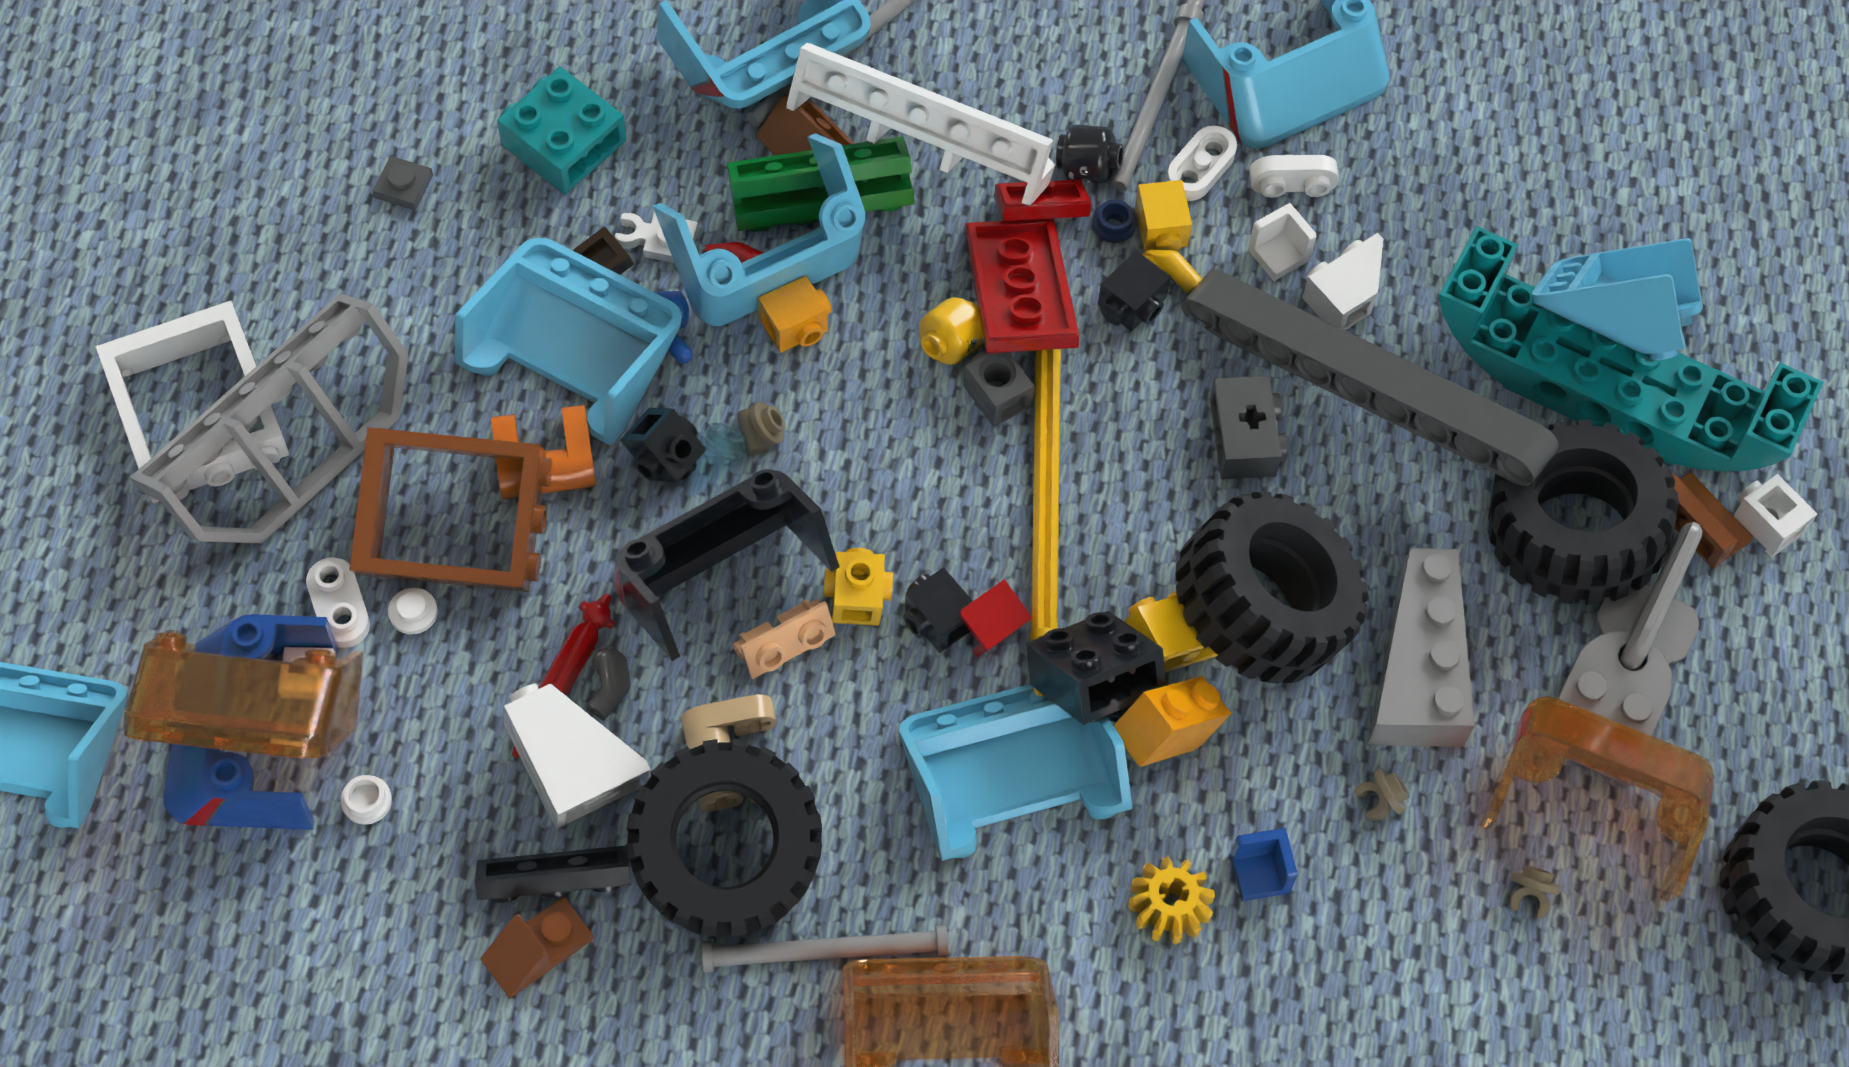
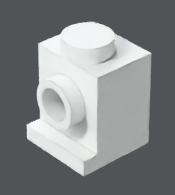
M1777 474L1763 485L1758 480L1750 484L1737 498L1740 506L1735 512L1734 517L1766 548L1765 552L1772 558L1802 536L1818 514Z

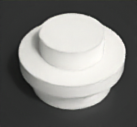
M408 588L398 592L392 598L388 607V615L392 625L398 631L405 634H418L426 631L433 625L438 613L434 597L426 590L420 588Z
M372 775L355 777L344 787L341 794V807L344 814L351 821L358 824H372L381 820L388 813L392 804V795L388 785L382 779Z

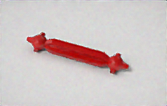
M605 593L597 601L587 603L583 600L578 608L583 611V621L572 628L540 683L539 689L552 684L565 696L568 695L598 642V629L604 627L611 629L615 624V621L611 619L609 608L611 596ZM513 746L512 756L519 758L520 756L515 746Z

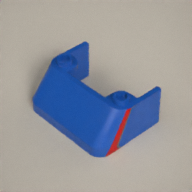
M242 615L192 646L185 661L163 795L164 806L171 818L185 825L313 830L314 818L302 793L253 791L255 781L254 770L248 759L241 754L224 751L238 663L258 662L266 658L268 654L283 655L284 647L333 648L337 657L338 646L327 617Z

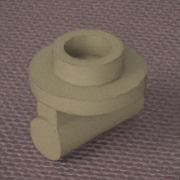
M757 402L750 408L743 409L737 413L748 456L763 454L766 452V449L776 446L783 441L785 421L781 413L774 406Z

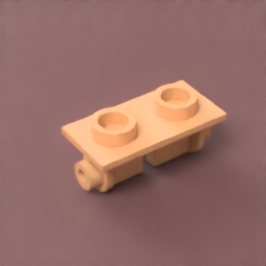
M805 599L800 605L777 616L779 625L775 628L767 621L746 633L742 632L738 635L739 640L732 643V646L738 658L745 660L752 679L765 672L778 669L784 662L809 649L820 647L826 640L836 635L828 605L825 601L820 603L816 599L809 602Z

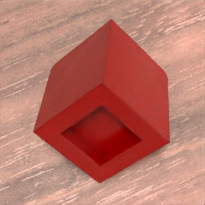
M1005 579L959 611V617L980 644L971 650L977 658L1032 619V616Z

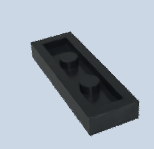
M626 845L477 860L475 875L477 900L490 899L497 903L510 902L519 896L541 894L544 897L554 898L575 890L592 889L596 892H610L618 889L620 886L631 885L630 861L628 860Z

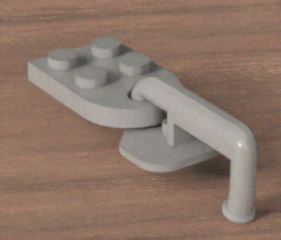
M1690 522L1681 528L1670 545L1669 551L1666 553L1665 563L1654 587L1645 585L1640 590L1635 591L1630 587L1628 596L1616 601H1611L1610 597L1604 598L1596 616V622L1602 635L1591 640L1580 652L1537 741L1538 744L1625 786L1629 785L1671 694L1672 673L1669 665L1680 662L1686 657L1698 632L1699 620L1694 609L1687 603L1674 598L1702 538V529L1698 523Z

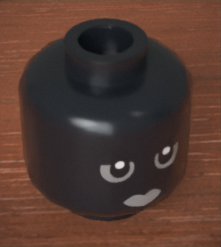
M1076 124L1069 128L1066 135L1061 134L1059 136L1056 148V166L1058 169H1063L1064 175L1068 180L1080 179L1082 182L1103 184L1110 179L1113 170L1121 169L1123 145L1122 143H1116L1114 133L1110 128Z

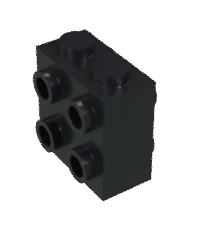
M1110 611L1093 613L1083 621L1065 628L1050 630L1044 636L1026 643L1030 685L1082 725L1098 722L1111 713L1132 706L1145 691L1166 686L1163 648Z

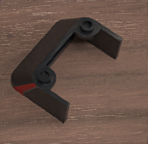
M765 469L756 472L747 480L643 537L627 543L617 555L612 583L621 603L669 659L674 661L680 657L660 601L657 598L658 596L784 526H787L831 572L840 566L821 508L786 474L781 471Z

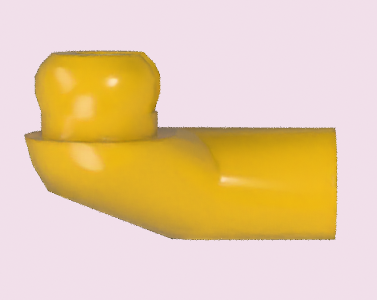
M1150 249L1142 253L1143 256L1170 275L1186 294L1203 279L1184 257L1175 250Z

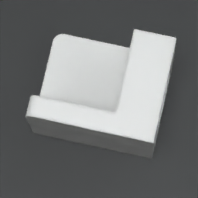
M1288 203L1254 223L1247 250L1271 279L1276 281L1310 261L1317 236L1293 205Z

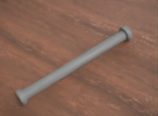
M946 925L935 926V931L723 946H713L712 941L702 942L703 973L714 972V967L935 951H937V956H948Z

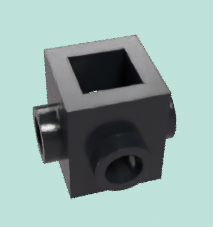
M649 407L620 439L622 444L636 459L634 462L636 469L651 481L678 482L687 478L697 466L696 461L707 450L696 437L698 432L695 426L671 408Z

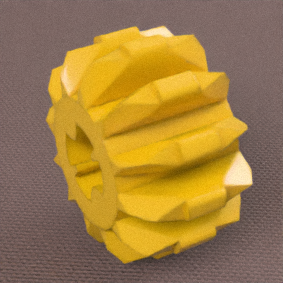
M1167 855L1162 858L1160 869L1148 862L1142 870L1143 878L1136 877L1132 880L1130 890L1135 895L1129 899L1128 909L1129 911L1140 913L1135 922L1137 929L1146 928L1151 923L1154 925L1151 936L1154 942L1159 941L1163 931L1166 930L1170 931L1169 936L1174 945L1179 944L1183 931L1192 938H1195L1200 934V923L1210 922L1213 911L1207 905L1213 902L1215 893L1214 890L1203 887L1207 880L1205 871L1193 875L1189 873L1191 867L1189 859L1184 860L1179 869L1173 867V862ZM1169 893L1179 896L1174 906L1164 902Z

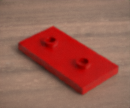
M1054 219L965 223L966 245L978 310L980 312L986 354L1079 348V331Z

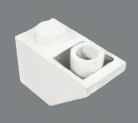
M1376 233L1364 242L1356 240L1342 252L1340 257L1329 264L1321 262L1308 273L1302 298L1322 320L1347 330L1372 313L1379 289L1383 238Z

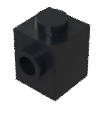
M1136 250L1101 283L1098 306L1102 315L1111 324L1116 326L1122 324L1131 332L1142 321L1147 325L1152 323L1163 309V301L1167 298L1171 276Z
M943 567L931 576L929 574L921 575L910 584L905 594V614L903 618L909 630L917 638L925 635L937 651L941 653L970 633V630L959 617V611L973 602V600Z

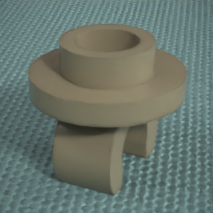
M1382 768L1374 771L1377 783L1371 781L1364 782L1354 790L1358 798H1364L1370 794L1377 793L1379 797L1378 805L1365 813L1367 818L1372 821L1385 819L1390 814L1391 809L1398 815L1406 811L1404 800L1410 797L1407 788L1398 774L1393 772L1388 775Z
M1524 865L1522 873L1512 871L1510 880L1521 885L1515 887L1510 894V908L1518 911L1521 899L1526 895H1534L1538 898L1536 917L1543 919L1547 915L1550 905L1545 892L1559 895L1561 889L1559 885L1552 883L1554 874L1529 865Z

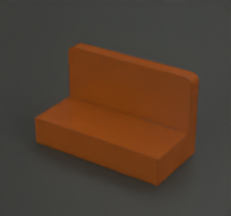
M783 94L757 132V138L774 155L812 150L808 136L815 133L842 145L855 144L810 98L795 111L787 109L786 105L789 95Z
M1674 472L1672 473L1675 479L1674 489L1678 492L1679 500L1674 529L1679 533L1681 528L1690 522H1696L1701 526L1703 534L1696 552L1712 569L1752 541V535L1693 473H1687L1680 479Z

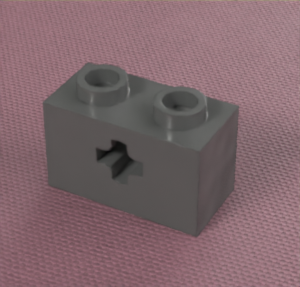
M1270 375L1214 378L1210 405L1220 479L1276 477L1280 461H1286L1287 439L1285 433H1278L1277 421L1281 418V399L1279 393H1272Z

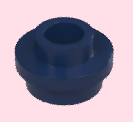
M1117 199L1108 200L1099 206L1093 214L1092 228L1095 234L1106 242H1124L1136 230V215L1132 208L1124 201ZM1110 219L1119 220L1122 223V225H1110L1107 223V221Z

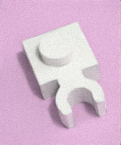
M623 213L621 215V225L635 229L633 233L628 235L622 233L615 234L614 238L623 248L631 249L643 245L644 257L674 263L655 213L651 224L643 222L638 215L633 213ZM686 220L695 242L698 222Z

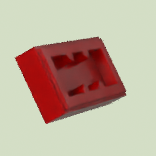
M1080 179L1050 181L1046 189L1030 206L1022 203L1027 182L995 184L994 199L1003 221L1090 217L1092 203Z

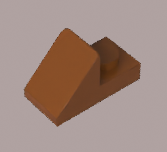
M563 896L527 922L519 914L515 915L480 959L510 999L594 940V937Z

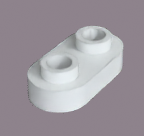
M1213 125L1200 129L1170 163L1166 182L1181 180L1186 177L1192 178L1196 183L1183 182L1187 201H1194L1204 197L1232 165L1237 150L1235 136L1228 129L1221 126ZM1208 149H1216L1221 154L1212 156L1206 151Z
M1271 155L1256 160L1249 169L1252 189L1263 196L1271 198L1279 197L1286 192H1305L1306 195L1311 197H1321L1328 194L1339 183L1337 162L1332 157L1326 155Z
M330 557L316 562L310 568L306 584L316 616L327 617L337 646L340 648L352 647L359 644L367 636L370 629V620L355 573L349 570L350 564L343 559ZM328 575L338 576L337 580L332 583L323 582L324 578ZM343 615L351 616V620L346 624L336 623V620Z

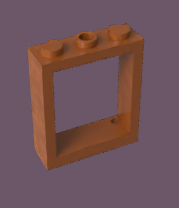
M368 427L349 570L363 576L529 592L531 581L538 582L539 569L541 568V554L534 552L537 534H544L546 527L547 507L540 505L542 486L549 487L551 483L552 458H546L547 452L540 444ZM394 448L523 461L510 572L380 559Z

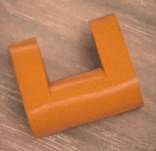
M585 404L561 408L567 448L546 451V458H552V477L549 487L542 486V494L596 487ZM515 414L491 417L493 440L519 442ZM496 458L502 500L518 498L523 461Z

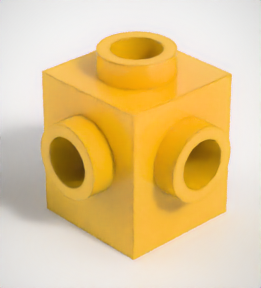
M851 548L845 552L837 551L836 557L840 567L832 572L825 568L823 597H832V623L879 626L883 610V600L891 601L893 588V572L884 571L885 554H874L866 548Z

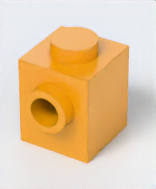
M803 276L758 297L759 321L779 353L799 344L802 347L811 346L817 343L824 333L828 331V314L832 313L830 302L821 288L815 290L807 276Z

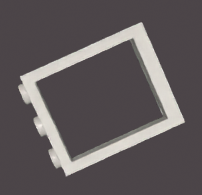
M232 301L95 346L139 469L152 457L123 378L229 341L233 344L244 376H246L256 367ZM270 405L259 415L264 429L252 432L250 435L271 463H279L281 458L289 456V452ZM232 439L222 447V453L216 460L197 469L187 478L185 487L175 495L181 500L188 495L189 490L206 484L221 486L233 480L235 474L252 468L258 469L236 440ZM150 496V498H151V500H152L153 503L159 501V500H157V499H155V498H153V497Z

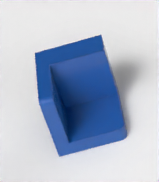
M1286 828L1237 836L1230 853V858L1241 902L1290 894L1297 878V869Z

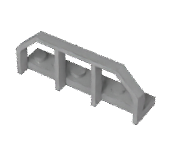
M339 294L129 478L141 492L161 501L187 535L198 541L263 543L365 450L368 427L389 429L399 420L408 352L374 304ZM366 321L388 352L380 411L357 432L353 433L310 372L321 367L327 360V355L341 342H346L355 337L361 330V324ZM297 382L341 441L342 445L295 488L291 489L248 430L256 424L258 416L272 403L286 398L293 389L292 385ZM234 438L280 498V501L250 528L200 527L175 494L184 488L187 478L197 469L216 460L222 453V447Z

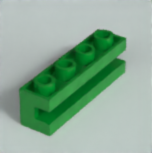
M903 136L882 139L875 143L868 141L842 145L865 212L874 210L896 211L902 208V206L915 204L914 189L909 173H912L911 157ZM812 150L727 163L732 205L738 231L749 230L758 232L775 225L788 223L805 225L813 222L815 219H819L820 208L829 196Z

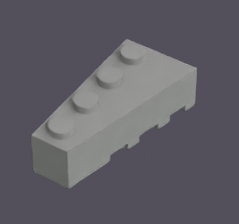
M1410 548L1400 573L1367 745L1464 747L1475 725L1458 549Z

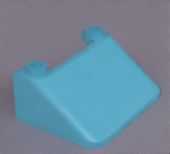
M533 238L525 241L456 313L455 364L483 376L496 374L508 358L595 403L587 414L588 430L595 438L612 446L626 429L681 326L682 315L675 303L553 240Z
M1689 238L1574 256L1556 261L1531 293L1534 304L1642 354H1649L1650 360H1663L1677 356L1678 350H1682L1685 347V339L1681 327L1692 324V316L1700 313L1703 309L1693 245Z
M0 662V791L47 799L45 801V816L51 825L60 828H79L90 813L127 702L126 688L115 681Z
M1030 684L918 713L906 718L899 725V734L936 850L942 861L952 858H965L973 854L977 844L975 828L1077 800L1082 801L1088 810L1089 816L1094 819H1107L1116 813L1133 809L1124 742L1108 716H1105L1104 719L1098 722L1082 725L1046 696L1037 695L1034 692V687Z

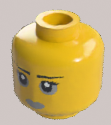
M952 297L942 301L926 313L919 322L920 343L926 355L940 363L954 365L962 362L979 349L984 343L978 306L971 301Z

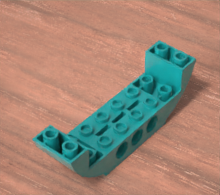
M1475 226L1438 297L1442 314L1453 336L1464 351L1485 372L1501 383L1503 388L1576 422L1577 420H1592L1593 426L1604 427L1605 423L1618 426L1620 433L1628 436L1631 432L1643 439V447L1646 450L1650 447L1654 448L1664 459L1663 462L1670 465L1676 464L1700 470L1724 472L1746 471L1771 466L1791 456L1823 386V381L1779 362L1765 388L1761 390L1679 352L1677 356L1672 358L1650 360L1649 354H1642L1534 304L1531 293L1535 287L1507 275L1519 244L1479 226Z

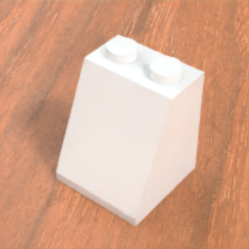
M536 683L530 684L509 696L511 703L504 705V726L556 829L638 790L641 785L644 786L648 781L651 769L647 761L552 684H548L540 689Z

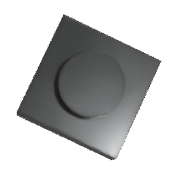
M390 156L373 189L374 198L416 211L433 177L432 168Z

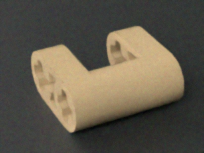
M760 694L696 706L685 711L681 716L686 746L689 749L703 745V741L718 739V742H731L728 725H733L736 736L770 730L777 724L771 697ZM730 791L710 793L698 799L699 808L703 812H711L736 807L743 802V794ZM749 798L751 803H755L754 800Z

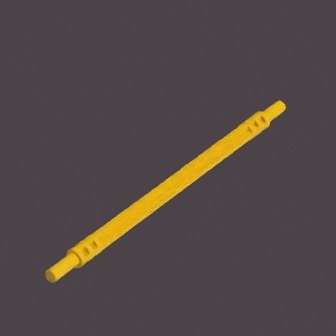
M1061 349L1036 350L1032 619L1030 641L1044 636L1050 630L1058 628ZM1034 688V692L1037 695L1044 696L1042 693H1040L1038 690Z

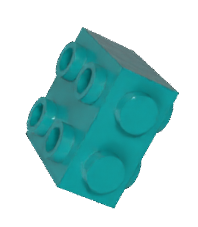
M561 66L549 76L540 78L529 93L517 103L508 105L497 119L501 145L564 195L627 141L624 115Z

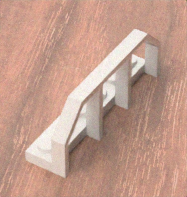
M808 42L800 48L786 105L787 109L795 111L812 96L871 120L866 139L869 142H877L892 128L944 149L945 152L939 169L948 173L964 157L1027 182L1022 203L1029 206L1049 185L1055 164L1049 159L1054 140Z

